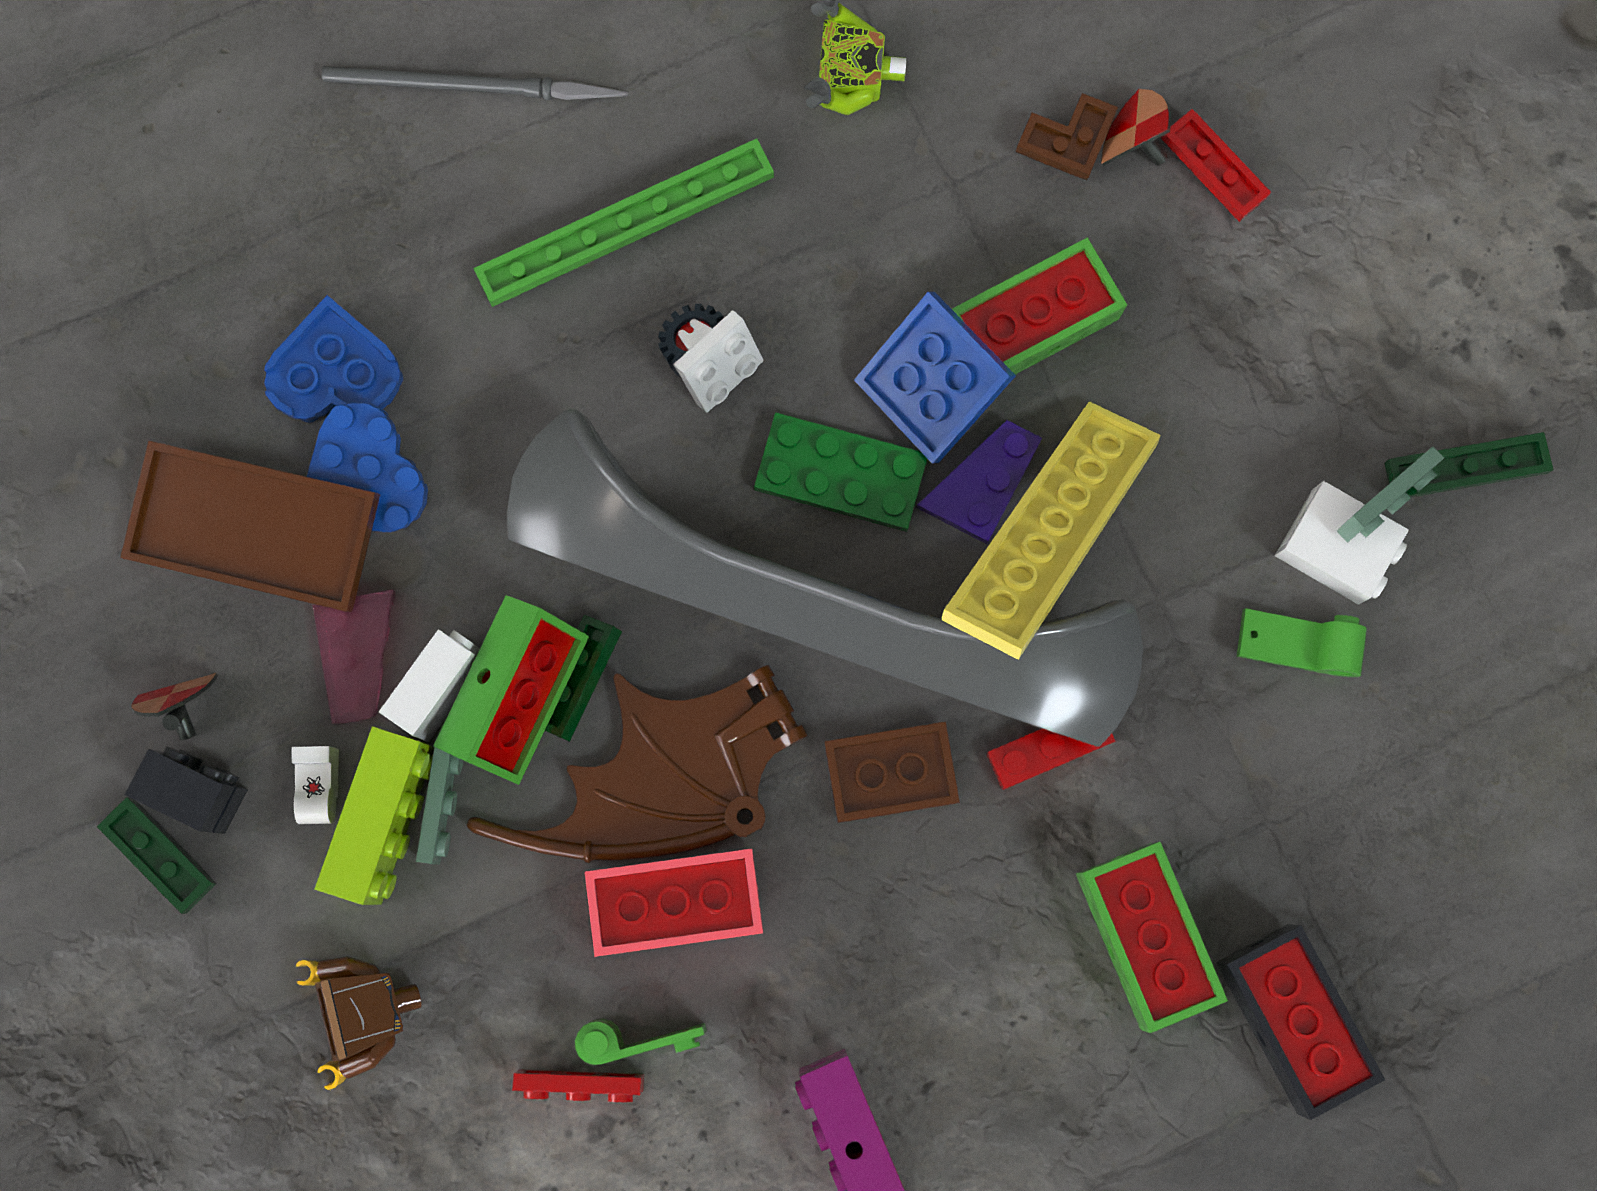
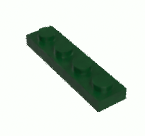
M1541 432L1437 450L1444 457L1432 469L1437 476L1419 492L1412 486L1406 493L1410 497H1417L1548 474L1554 469L1545 433ZM1424 453L1391 458L1385 461L1389 484Z

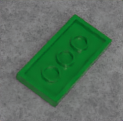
M775 412L754 490L907 532L927 457L917 450Z

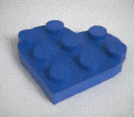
M328 295L273 352L264 368L266 372L264 382L266 387L265 394L271 403L283 414L292 419H300L307 423L316 421L337 405H345L352 402L373 404L380 409H384L393 401L403 382V373L400 370L398 360L389 348Z
M352 402L345 405H337L332 408L319 430L307 477L380 494L372 531L395 532L407 528L413 521L420 518L427 504L428 486L424 483L422 473L416 468L414 461L400 454L401 437L400 434H397L394 422L388 417L389 414L373 404Z

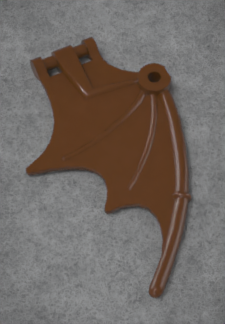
M769 665L759 668L740 681L717 692L682 701L652 697L638 690L621 674L617 673L613 679L623 723V739L620 750L615 758L607 764L596 767L567 766V772L574 783L577 796V804L573 814L560 825L538 831L514 830L480 817H471L467 822V827L477 835L542 854L584 860L585 863H590L592 860H629L657 857L690 851L723 841L734 835L748 838L754 832L762 830L765 824L766 814L763 806L758 801V789L761 776L768 761L776 753L796 744L808 735L802 725L798 726L791 713L794 712V709L784 691L777 689L772 679L775 675ZM758 686L764 699L754 705L747 691ZM778 722L784 734L773 740L767 726ZM744 809L750 810L753 814L752 821L746 825L738 821V814Z

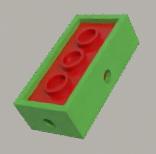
M1087 237L952 308V310L1016 375L1119 320L1127 307V303Z
M506 595L433 746L519 785L589 636L537 606Z
M1161 842L1149 843L1075 873L1140 1030L1152 1033L1228 1001Z

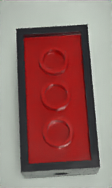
M1287 924L1216 962L1298 1115L1312 1120L1385 1081L1382 1072L1301 925Z

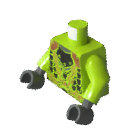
M822 0L824 3L817 2L811 6V11L815 16L821 17L828 14L829 20H824L819 78L813 79L804 86L805 90H810L814 93L806 99V105L809 108H816L821 105L826 109L850 115L870 105L871 102L879 100L881 80L904 81L906 57L883 56L885 35L883 33L877 32V29L841 3H838L839 0Z

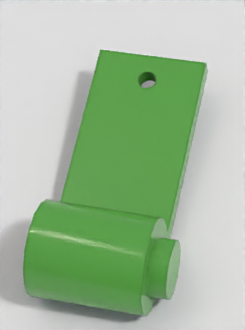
M1245 608L1242 612L1236 657L1334 676L1360 677L1367 628L1359 624V618L1347 615H1336L1334 621L1318 623Z
M600 1018L587 1023L579 1030L575 1039V1049L578 1056L584 1062L599 1065L674 1044L676 1053L700 1046V1043L695 1042L694 1038L705 1035L707 1030L705 1023L624 1046L618 1026L611 1020Z

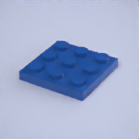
M927 292L854 381L928 460L934 464L939 463L1016 375L935 292Z

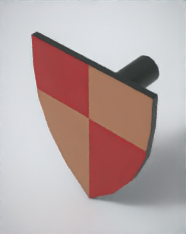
M1138 89L1128 100L1113 121L1105 138L1101 160L1103 166L1140 147L1156 166L1163 164L1167 160L1168 154L1156 141L1157 138L1169 133L1171 129L1170 107L1163 96L1153 90Z
M217 673L139 694L131 705L132 711L136 715L143 717H159L166 713L162 720L163 727L167 730L176 729L180 740L190 739L196 733L185 704L209 689L217 679Z

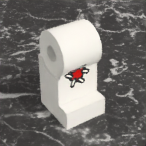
M330 746L292 747V764H295L294 815L298 824H332L336 814V797H338L339 749Z

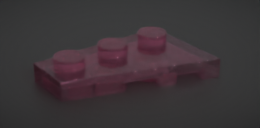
M392 589L356 596L353 612L313 605L331 721L334 725L376 717L383 675L384 650L390 631L388 626L391 606L394 605L396 593Z

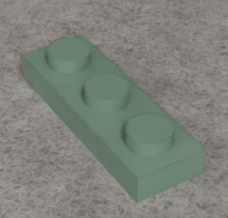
M1432 446L1348 519L1337 532L1347 543L1358 533H1361L1365 538L1385 522L1379 516L1387 509L1393 515L1411 499L1406 492L1412 486L1419 492L1437 476L1432 469L1444 457Z
M434 747L416 862L440 865L441 857H447L449 852L451 835L445 831L448 816H453L455 813L457 792L452 791L454 775H460L462 771L463 760Z

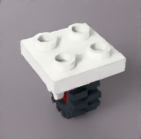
M695 304L694 311L690 309L689 305L682 307L684 311L682 315L679 316L676 311L670 314L674 320L672 323L667 320L664 321L662 326L666 332L659 331L658 338L661 343L658 344L670 368L677 376L682 378L696 404L707 413L715 405L723 402L729 392L744 378L751 376L764 360L744 320L732 310L724 318L719 310L716 312L714 307L710 305L705 310L702 304Z

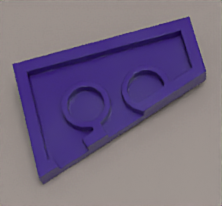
M1006 420L920 501L916 508L987 544L1042 438Z

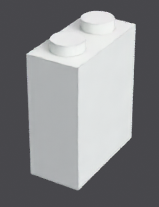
M1323 481L1312 489L1276 552L1275 557L1359 605L1371 597L1376 599L1383 591L1388 581L1384 574L1390 563L1395 565L1405 552L1407 544L1403 540L1409 529L1380 514L1379 516L1385 522L1366 538L1361 533H1358L1347 543L1337 530L1365 504Z
M438 629L382 706L379 713L412 736L430 742L447 718L480 648L455 630L447 636Z

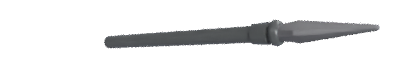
M323 66L322 68L323 82L517 94L540 99L543 97L544 100H551L553 97L573 100L628 96L626 91L571 80L553 81L550 77H545L542 81V78L513 79Z

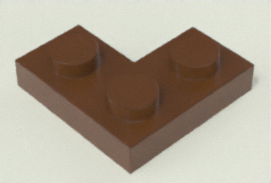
M1082 93L1068 126L1032 112L1016 152L1087 181L1118 107Z

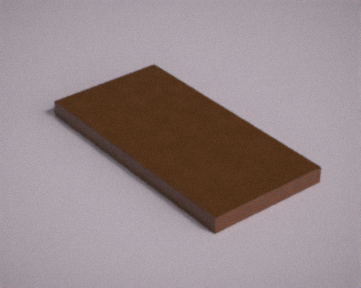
M148 441L120 558L341 611L353 612L380 494Z

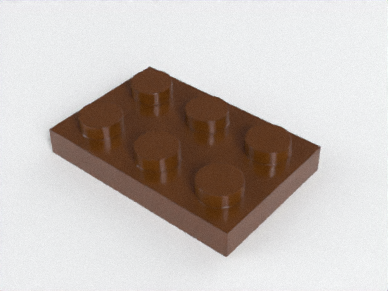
M946 722L824 742L838 823L960 803Z

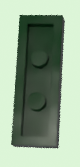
M587 615L583 616L577 629L588 635L589 638L545 729L546 732L570 742L622 633L615 626Z
M126 797L97 826L181 914H187L217 884L130 797Z

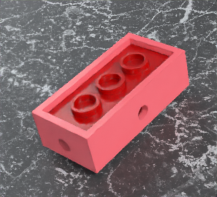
M753 849L585 872L594 957L764 933Z

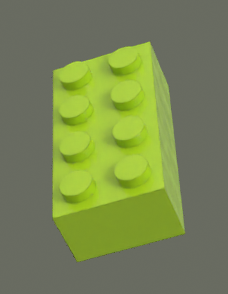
M372 726L314 890L361 905H381L384 898H390L397 876L392 874L397 858H404L410 843V836L406 835L411 819L416 820L423 806L424 796L420 795L425 779L429 780L434 747Z

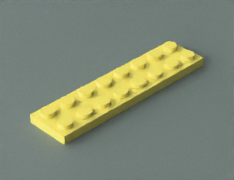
M1089 401L944 609L942 621L1019 660L1153 453L1161 435Z

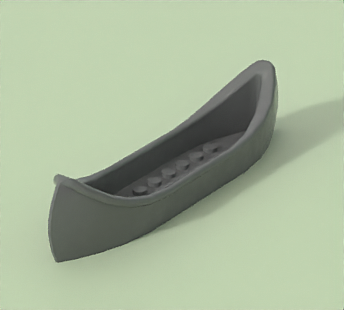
M570 409L564 411L534 438L523 454L512 477L507 509L508 540L924 688L1100 747L1118 727L1136 695L1142 668L1143 644L1135 607L1126 600H1113L1083 612L1043 621L1018 660L942 621V617L915 612L737 550L692 529L654 502L626 473L604 444L588 417L578 410Z

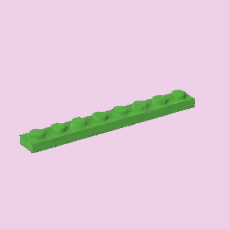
M756 138L473 269L491 306L494 307L774 178V171Z

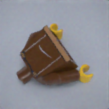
M349 956L321 960L320 962L301 960L296 964V967L308 966L310 968V977L306 981H297V984L302 986L315 985L332 1061L321 1066L318 1069V1073L325 1069H330L335 1074V1081L324 1086L325 1089H333L344 1082L346 1078H352L375 1068L395 1046V1035L403 1031L400 1014L421 1008L420 993L416 984L394 989L389 973L380 974L375 964Z

